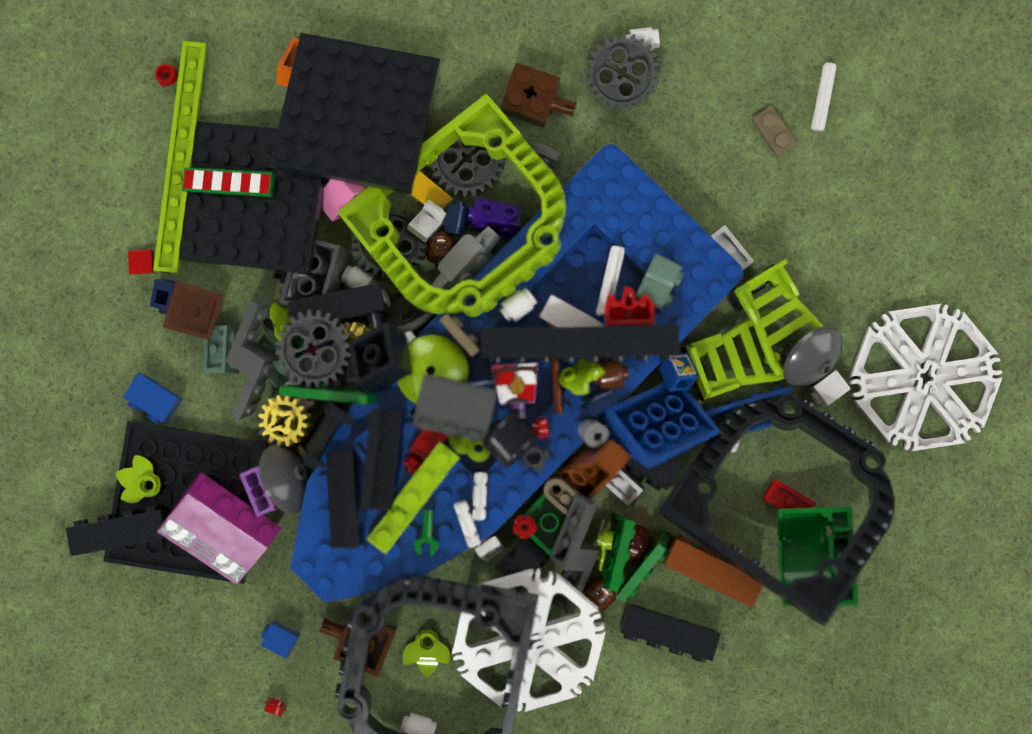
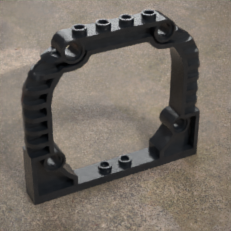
M787 395L782 397L779 402L763 400L746 403L731 411L717 427L721 432L707 441L696 459L690 464L661 505L658 514L824 627L856 581L859 573L892 523L895 511V496L891 481L883 470L886 458L880 450L876 449V445L868 439L862 440L855 435L853 429L846 425H839L830 414L814 409V405L806 399L800 400L793 395ZM783 406H792L795 413H785ZM764 423H770L784 431L801 429L850 461V470L853 476L868 487L869 507L865 517L837 560L831 558L823 560L817 566L815 575L796 578L789 586L764 570L765 566L756 559L750 561L743 556L744 552L739 547L733 544L728 546L707 531L711 522L707 502L714 498L717 491V482L713 477L740 438L751 428ZM871 458L875 460L877 468H870L866 464V459ZM706 483L710 486L711 491L707 494L701 493L698 486ZM831 567L835 572V577L827 578L823 573V568Z
M409 575L392 580L380 588L372 598H365L358 603L354 615H349L347 630L351 631L349 638H345L343 653H346V659L341 661L339 668L342 682L341 684L337 683L335 698H339L337 713L341 719L349 721L352 732L354 731L355 734H407L383 726L370 713L372 696L363 685L371 637L382 629L388 611L402 605H425L473 615L476 624L480 628L491 629L494 627L504 637L509 646L518 648L514 670L509 669L506 684L510 685L509 693L504 692L502 707H505L506 710L502 729L492 727L483 733L512 734L538 605L537 594L480 584V587L423 575ZM483 610H490L493 612V615L486 617L481 612ZM361 611H370L373 616L365 617ZM352 702L356 707L351 708L346 703Z

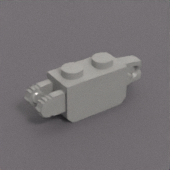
M487 227L476 238L470 234L464 235L439 263L438 270L441 274L435 279L432 286L443 290H451L462 281L472 280L495 257L491 251L499 241L500 236L490 227Z

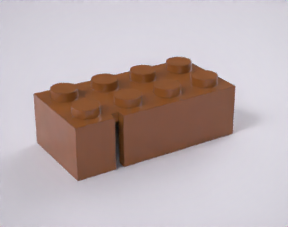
M680 534L677 538L671 536L666 549L668 554L661 562L662 564L753 608L763 587L760 583L722 557H715L716 553L701 544L697 548L694 546V541Z

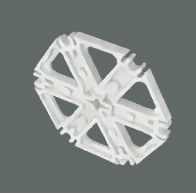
M941 304L889 311L886 312L888 315H881L880 317L884 321V325L880 327L876 322H872L871 327H867L849 377H859V379L849 381V384H857L859 386V391L851 393V396H862V399L853 400V402L887 443H890L891 439V445L896 446L898 440L902 439L904 441L903 450H908L910 446L911 449L909 451L962 444L965 443L962 438L970 441L971 437L967 433L968 429L971 428L975 433L981 432L980 428H984L1003 378H992L995 375L1002 374V370L995 371L992 369V364L999 362L1000 358H989L991 355H998L996 350L964 312L960 313L959 309H955L952 316H949L947 314L949 305H943L941 308ZM921 316L930 318L931 327L922 351L918 349L900 327V322L903 319ZM957 330H963L977 346L978 355L975 358L945 362ZM875 342L881 343L902 369L873 374L867 373L864 369V364L872 344ZM928 370V376L931 380L923 384V378L920 377V374H924ZM976 381L982 382L985 386V391L977 411L971 413L950 388V385ZM905 393L894 424L890 426L884 424L871 408V400L874 397ZM929 404L934 407L949 426V433L946 436L930 439L919 437L918 434Z
M533 568L481 583L506 589L524 586L528 590L527 593L538 595V605L531 635L532 644L529 645L517 705V711H521L523 703H526L524 712L577 697V693L581 694L582 687L578 683L584 682L589 686L590 678L593 681L606 632L603 621L599 623L594 622L595 619L601 618L598 606L557 572L554 582L553 571H549L547 578H541L540 569L538 568L533 578L531 577ZM556 593L564 594L581 610L578 613L546 622L552 597ZM483 610L481 612L486 617L493 615V612L490 610ZM461 613L452 654L454 660L462 659L464 662L457 664V670L460 671V675L501 707L504 692L509 693L510 685L505 684L504 689L495 690L481 679L477 673L481 668L511 660L509 669L514 670L518 648L509 646L501 634L500 636L468 645L465 642L469 621L474 616ZM584 638L592 642L588 662L582 667L556 647ZM536 664L561 684L562 687L558 692L540 697L530 695L529 691Z

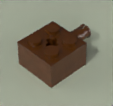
M515 63L501 104V111L505 115L545 128L550 112L554 110L573 117L577 102L557 97L558 94L556 93L560 84V77ZM533 92L534 96L528 99L527 94Z
M324 618L319 632L339 639V645L333 659L339 662L345 661L346 653H343L345 638H349L351 630H347V624L343 626ZM384 622L382 629L371 637L366 673L378 677L398 627Z

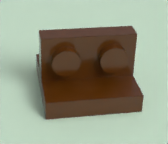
M176 281L162 327L210 340L223 295Z

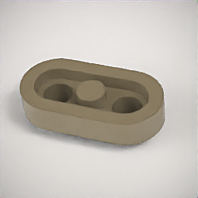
M561 477L550 478L544 487L546 498L567 516L571 506L570 503L573 501L575 494L580 493ZM554 485H559L561 487V490L559 492H556L553 490L552 487Z

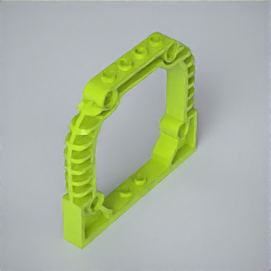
M487 94L479 98L423 143L416 174L417 176L423 167L432 164L442 152L460 139L464 145L485 147L492 159L501 160L506 158L538 194L541 200L542 217L529 228L527 244L479 282L474 280L462 281L451 290H443L430 286L419 277L395 246L399 240V233L391 221H389L391 203L387 199V196L393 192L392 190L369 186L337 211L403 296L417 308L429 313L451 315L463 311L469 317H477L483 312H489L503 296L511 295L518 284L531 279L537 269L550 264L554 256L561 249V240L558 235L562 230L566 214V198L562 185L550 168L524 140L518 129ZM495 142H501L499 146L492 147ZM389 230L386 236L380 237L383 231ZM553 238L549 245L542 244L544 239ZM476 298L474 305L466 306L469 299Z

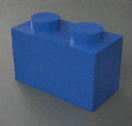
M141 373L137 374L123 398L129 401L128 406L139 412L141 409L148 413L147 417L157 424H160V422L168 423L183 398Z

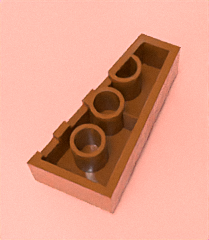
M611 440L599 448H590L568 457L550 475L545 483L552 477H561L580 494L591 500L619 473L631 456L622 446ZM559 485L552 487L556 492L561 490Z

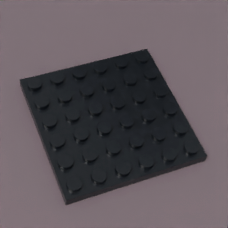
M300 33L269 162L270 168L412 194L440 67V59Z
M198 121L191 168L272 172L275 174L273 198L188 192L179 259L311 275L325 178L270 168L269 162L278 128Z
M127 421L119 470L133 468V458L135 455L145 457L152 463L154 474L161 480V490L153 497H144L139 502L129 503L121 499V495L126 488L117 479L111 513L112 519L120 518L121 512L135 510L136 514L145 513L144 508L158 505L159 510L167 509L169 515L199 472H202L252 506L240 474L259 466L261 455L268 448V444L260 441ZM148 481L146 484L149 490L153 488L152 481ZM167 538L105 550L103 562L232 582ZM247 573L239 583H246Z

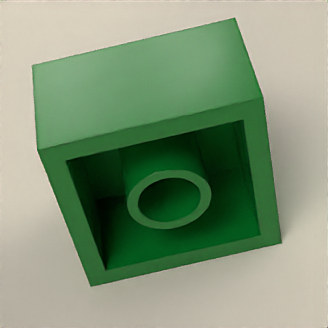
M543 492L522 515H530L534 518L537 529L534 534H531L530 538L550 556L566 515L551 503ZM523 524V529L527 528L526 524Z

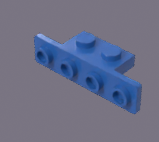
M780 385L772 388L771 392L765 394L756 392L749 395L748 399L741 401L733 399L728 401L725 406L718 408L716 405L709 406L704 411L711 420L721 417L725 418L731 411L741 405L763 400L778 401L784 396L792 395L793 389L792 386L785 387ZM764 423L762 425L751 428L747 433L768 428L773 425L770 423Z

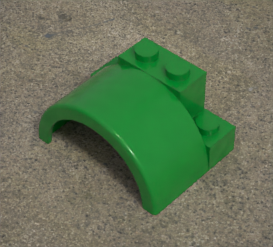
M852 507L778 510V561L781 582L789 586L796 578L815 575L817 566L823 560L828 558L837 560L853 536ZM826 526L831 528L833 535L826 537ZM831 567L823 568V573L827 578L835 577V572ZM857 580L838 607H857L859 605ZM782 599L784 606H792Z

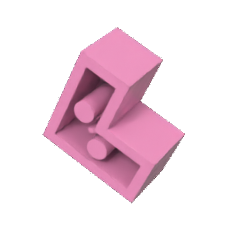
M331 179L324 184L321 208L333 222L341 218L337 211L369 186Z

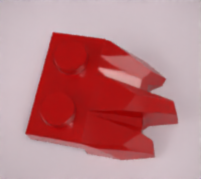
M625 286L623 298L620 302L616 301L614 296L608 295L605 305V325L655 326L654 304L647 294L643 295L640 301H635L633 289Z

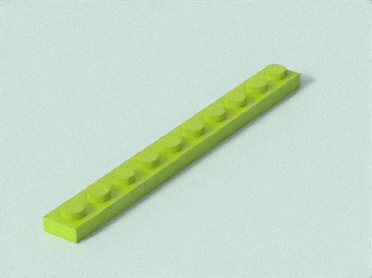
M183 41L153 267L155 272L179 274L181 260L179 257L188 192L182 191L184 167L191 168L208 51L206 43Z

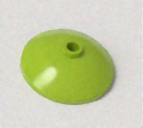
M439 335L422 336L414 339L407 345L413 373L397 382L403 394L410 401L417 404L424 374L428 375L427 368L429 366L436 368L435 374L431 376L464 383L468 381V362L461 348L452 340Z

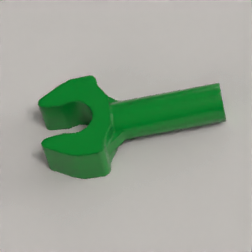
M424 510L422 536L414 540V548L418 555H421L424 542L431 545V556L434 555L439 547V541L435 540L432 536L433 510Z

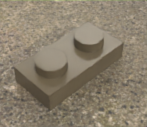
M772 106L752 119V122L777 158L798 145Z
M445 314L439 320L472 358L480 352L477 348L480 343L471 333L468 336L461 330L463 324L455 315L450 318Z

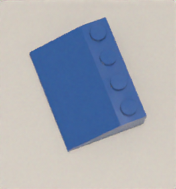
M665 383L618 403L612 408H607L599 420L608 430V441L613 440L616 444L622 446L631 458L648 469L721 432L688 390L669 392Z

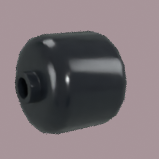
M509 413L501 420L496 418L489 425L490 431L484 437L482 443L484 448L498 462L508 468L536 442L537 435L517 414Z

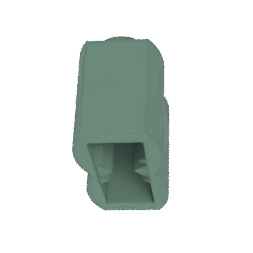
M655 254L638 288L635 300L640 301L642 296L647 294L654 304L655 310L661 311L663 307L668 308L673 298V295L670 294L673 285L678 287L684 273L680 272L682 266Z

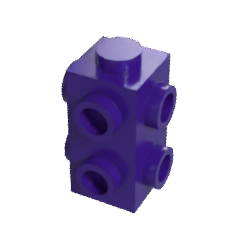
M476 198L474 207H469L467 220L472 221L471 230H476L479 233L490 227L502 237H515L520 227L522 206Z

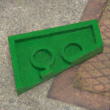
M612 512L611 520L615 521V528L613 531L611 553L607 554L605 560L603 586L610 591L618 592L619 586L624 581L623 568L624 564L629 560L630 539L634 538L636 527L634 525L635 521L622 514Z
M662 529L658 534L655 548L649 546L641 559L643 563L641 565L636 564L618 589L616 597L622 602H625L628 597L633 598L640 588L638 584L641 580L644 579L646 581L654 571L653 565L657 561L661 563L668 554L666 549L670 534Z

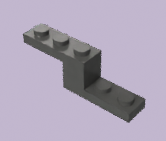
M264 296L250 301L225 360L228 364L248 375L232 413V416L238 420L248 415L251 416L256 411L258 406L256 403L257 399L264 392L267 376L272 373L275 367L273 362L276 355L254 342L260 333L259 326L268 314L267 307L270 300Z
M575 494L549 559L565 570L563 578L582 593L600 551L584 539L597 505L583 494ZM556 593L553 602L564 612L574 614L577 606L562 593Z

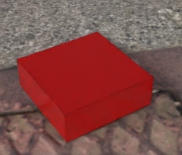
M153 250L128 251L130 275L154 274Z

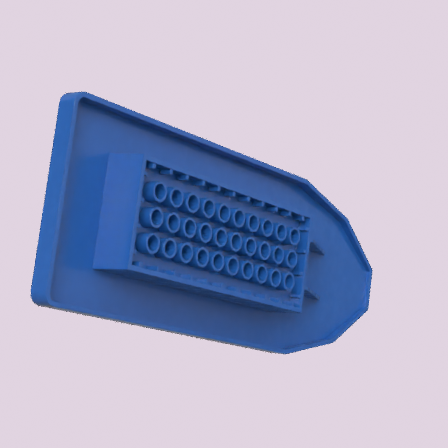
M609 144L602 147L563 187L566 198V214L562 230L558 235L561 240V249L554 256L550 264L537 269L531 279L525 282L522 281L513 292L515 293L517 290L521 291L526 288L537 302L533 306L534 309L516 323L513 320L508 322L500 312L503 308L500 303L509 297L503 296L497 301L496 306L492 310L483 312L477 317H469L463 311L448 315L450 318L455 315L463 324L461 328L466 336L471 333L480 343L477 346L480 352L473 358L439 321L445 314H438L416 336V338L426 335H439L455 342L466 356L469 367L468 381L482 377L492 378L491 366L538 363L534 403L525 404V418L521 419L532 430V422L537 421V416L539 418L547 417L550 436L544 437L543 440L537 436V440L534 443L537 448L541 450L546 449L550 454V457L545 460L543 465L544 470L536 472L530 466L524 467L521 460L525 453L508 468L504 467L491 454L482 462L473 461L467 454L455 452L450 446L447 437L443 445L460 458L388 553L384 554L366 539L388 510L360 509L365 463L357 452L356 468L361 547L358 549L331 548L327 467L325 466L324 469H321L317 466L307 481L290 569L324 602L377 592L385 584L409 575L425 576L467 550L469 547L465 540L466 536L463 534L458 519L459 515L455 511L454 504L465 500L469 507L468 512L472 516L473 509H475V506H473V490L476 485L474 482L475 472L487 473V483H485V486H487L486 506H484L486 518L485 520L473 519L477 530L476 533L481 541L496 532L584 442L578 434L579 425L582 421L586 420L580 409V405L583 404L581 399L600 389L599 385H595L594 380L588 383L589 392L582 395L573 394L562 386L564 414H554L550 362H536V358H526L527 362L512 363V358H502V363H488L487 358H481V329L547 328V321L539 316L551 295L605 324V317L597 315L596 310L612 246H620L625 249L615 292V299L618 302L623 298L625 286L633 289L634 296L636 295L655 254L682 266L680 272L684 273L678 287L673 285L670 294L673 295L670 305L668 308L663 307L661 311L654 309L655 326L679 325V343L742 279L743 269L741 265L616 145ZM542 209L472 280L479 282L527 244L528 230L542 217ZM553 238L544 239L542 244L549 245ZM476 298L469 299L466 306L474 305ZM610 356L600 357V359L610 358ZM625 356V361H622L623 365H628L629 379L624 380L623 388L611 390L617 403L623 402L662 362L660 356H650L649 361H635V356ZM559 357L560 374L564 369L573 367L583 357H575V362H561V357ZM429 366L427 368L428 375L435 374L436 368ZM398 382L376 392L378 394L377 403L368 405L353 403L349 412L354 419L349 426L343 423L339 427L326 451L354 449L350 442L369 429L371 409L402 413L397 459L399 468L396 469L393 504L414 476L405 470L406 465L403 461L404 459L407 460L410 454H414L410 451V448L423 430L412 426L417 404L410 401L403 394ZM364 389V390L362 391V392L373 393V392L368 391V390H366V389ZM496 396L490 422H493L496 418L501 420L510 413V405H500L498 396ZM478 445L474 448V450L476 452H481L483 450V447ZM326 451L324 452L323 456L321 457V458L323 459L325 465H326ZM424 510H433L432 536L435 540L439 541V547L433 556L430 555L431 545L427 542L422 544L421 555H418L414 548V540L422 536Z

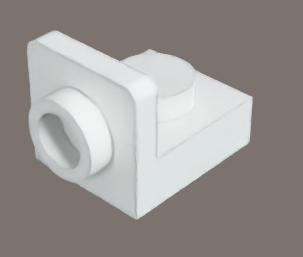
M427 200L422 211L408 224L407 230L426 243L442 226L446 212L439 205Z

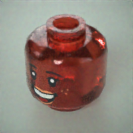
M635 524V535L633 539H630L629 560L631 561L643 559L647 555L653 541L652 537L648 534L649 530L639 524Z

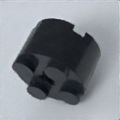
M530 537L522 538L496 565L495 569L504 577L533 568L531 576L533 578L535 577L536 569H539L538 566L543 567L550 560V556ZM517 586L514 588L517 591H520L524 586Z

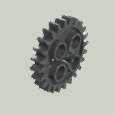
M623 33L621 39H618L617 35L613 34L612 42L605 37V46L597 43L596 46L599 51L591 50L590 52L594 60H586V63L591 65V68L585 69V73L591 74V77L585 81L593 83L589 91H597L594 99L603 97L602 105L606 104L607 101L611 102L610 109H613L615 104H619V109L622 111L624 104H627L628 108L632 110L633 102L640 107L641 98L649 100L647 92L655 93L651 85L659 84V81L654 78V76L661 74V71L654 70V67L660 65V61H653L657 53L648 52L652 46L651 44L646 47L642 46L644 38L640 39L638 43L635 42V34L631 36L630 40L627 39L626 33ZM622 49L626 54L625 60L622 62L615 61L613 51ZM605 60H609L619 68L626 66V72L639 79L641 83H635L626 75L622 76V78L619 77V71L605 64ZM640 61L645 64L646 70L644 73L636 74L633 72L632 66L635 62ZM608 69L612 72L613 79L610 82H604L601 79L600 73L602 70ZM629 82L633 86V91L630 94H623L620 90L622 83Z
M459 139L442 152L435 160V163L430 165V168L437 170L433 174L434 178L441 177L438 182L439 186L447 184L445 188L447 193L453 188L454 196H457L461 191L464 198L467 197L468 192H471L475 198L477 190H480L484 195L485 186L493 189L491 181L499 182L496 173L503 174V169L498 167V165H504L505 160L492 159L486 148L483 147L482 150L471 157L472 163L465 162L462 164L463 156L470 157L480 146L464 148L462 141ZM495 142L492 147L499 146L501 142ZM448 154L457 156V160L453 164H448L444 160ZM481 156H487L490 162L486 166H481L477 160ZM462 164V166L457 170L455 174L451 173L453 169H456ZM469 171L473 176L471 180L463 181L460 179L461 173Z
M394 206L392 212H389V221L394 226L402 228L398 232L399 240L395 246L398 250L402 247H409L411 249L409 252H399L411 267L420 268L419 260H425V254L422 252H427V245L407 230L408 224L414 219V214L412 213L407 217L406 209H403L401 213H397V208ZM384 232L381 233L380 237L385 236ZM352 235V242L354 244L351 247L352 251H356L353 254L354 259H360L358 261L359 267L366 265V274L373 270V277L375 279L379 274H382L383 281H385L388 275L356 235Z
M308 310L307 317L304 312H298L299 320L291 316L290 321L292 325L284 323L283 327L287 331L278 332V335L283 339L282 341L275 342V344L281 346V350L276 351L275 354L282 355V359L277 363H285L286 365L282 372L290 371V380L298 377L297 385H301L306 381L307 388L312 387L313 382L316 388H320L322 380L326 386L331 385L330 378L334 381L340 380L337 373L346 374L347 372L343 366L351 365L347 360V357L351 356V352L348 351L350 346L347 343V339L352 334H344L343 332L347 325L339 327L340 318H335L332 321L331 312L323 317V310H318L316 316L313 310ZM320 326L326 330V337L323 340L317 336V329ZM298 335L304 339L302 348H298L295 345V338ZM334 340V344L320 348L316 352L307 353L298 358L295 357L296 353L313 348L314 345ZM328 349H331L335 354L333 362L327 361L325 357ZM306 358H309L313 364L310 371L306 370L303 365Z

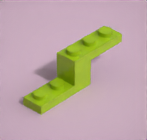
M439 442L396 498L392 510L386 513L366 540L384 554H387L460 457Z

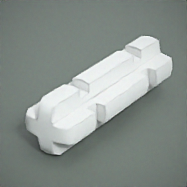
M475 472L474 482L476 485L473 490V506H475V509H473L472 518L474 520H485L486 510L484 506H486L487 486H485V483H487V473Z
M465 500L458 501L454 504L457 515H459L458 519L463 534L466 536V543L469 548L478 546L480 539L476 533L477 530L471 513L468 512V504Z

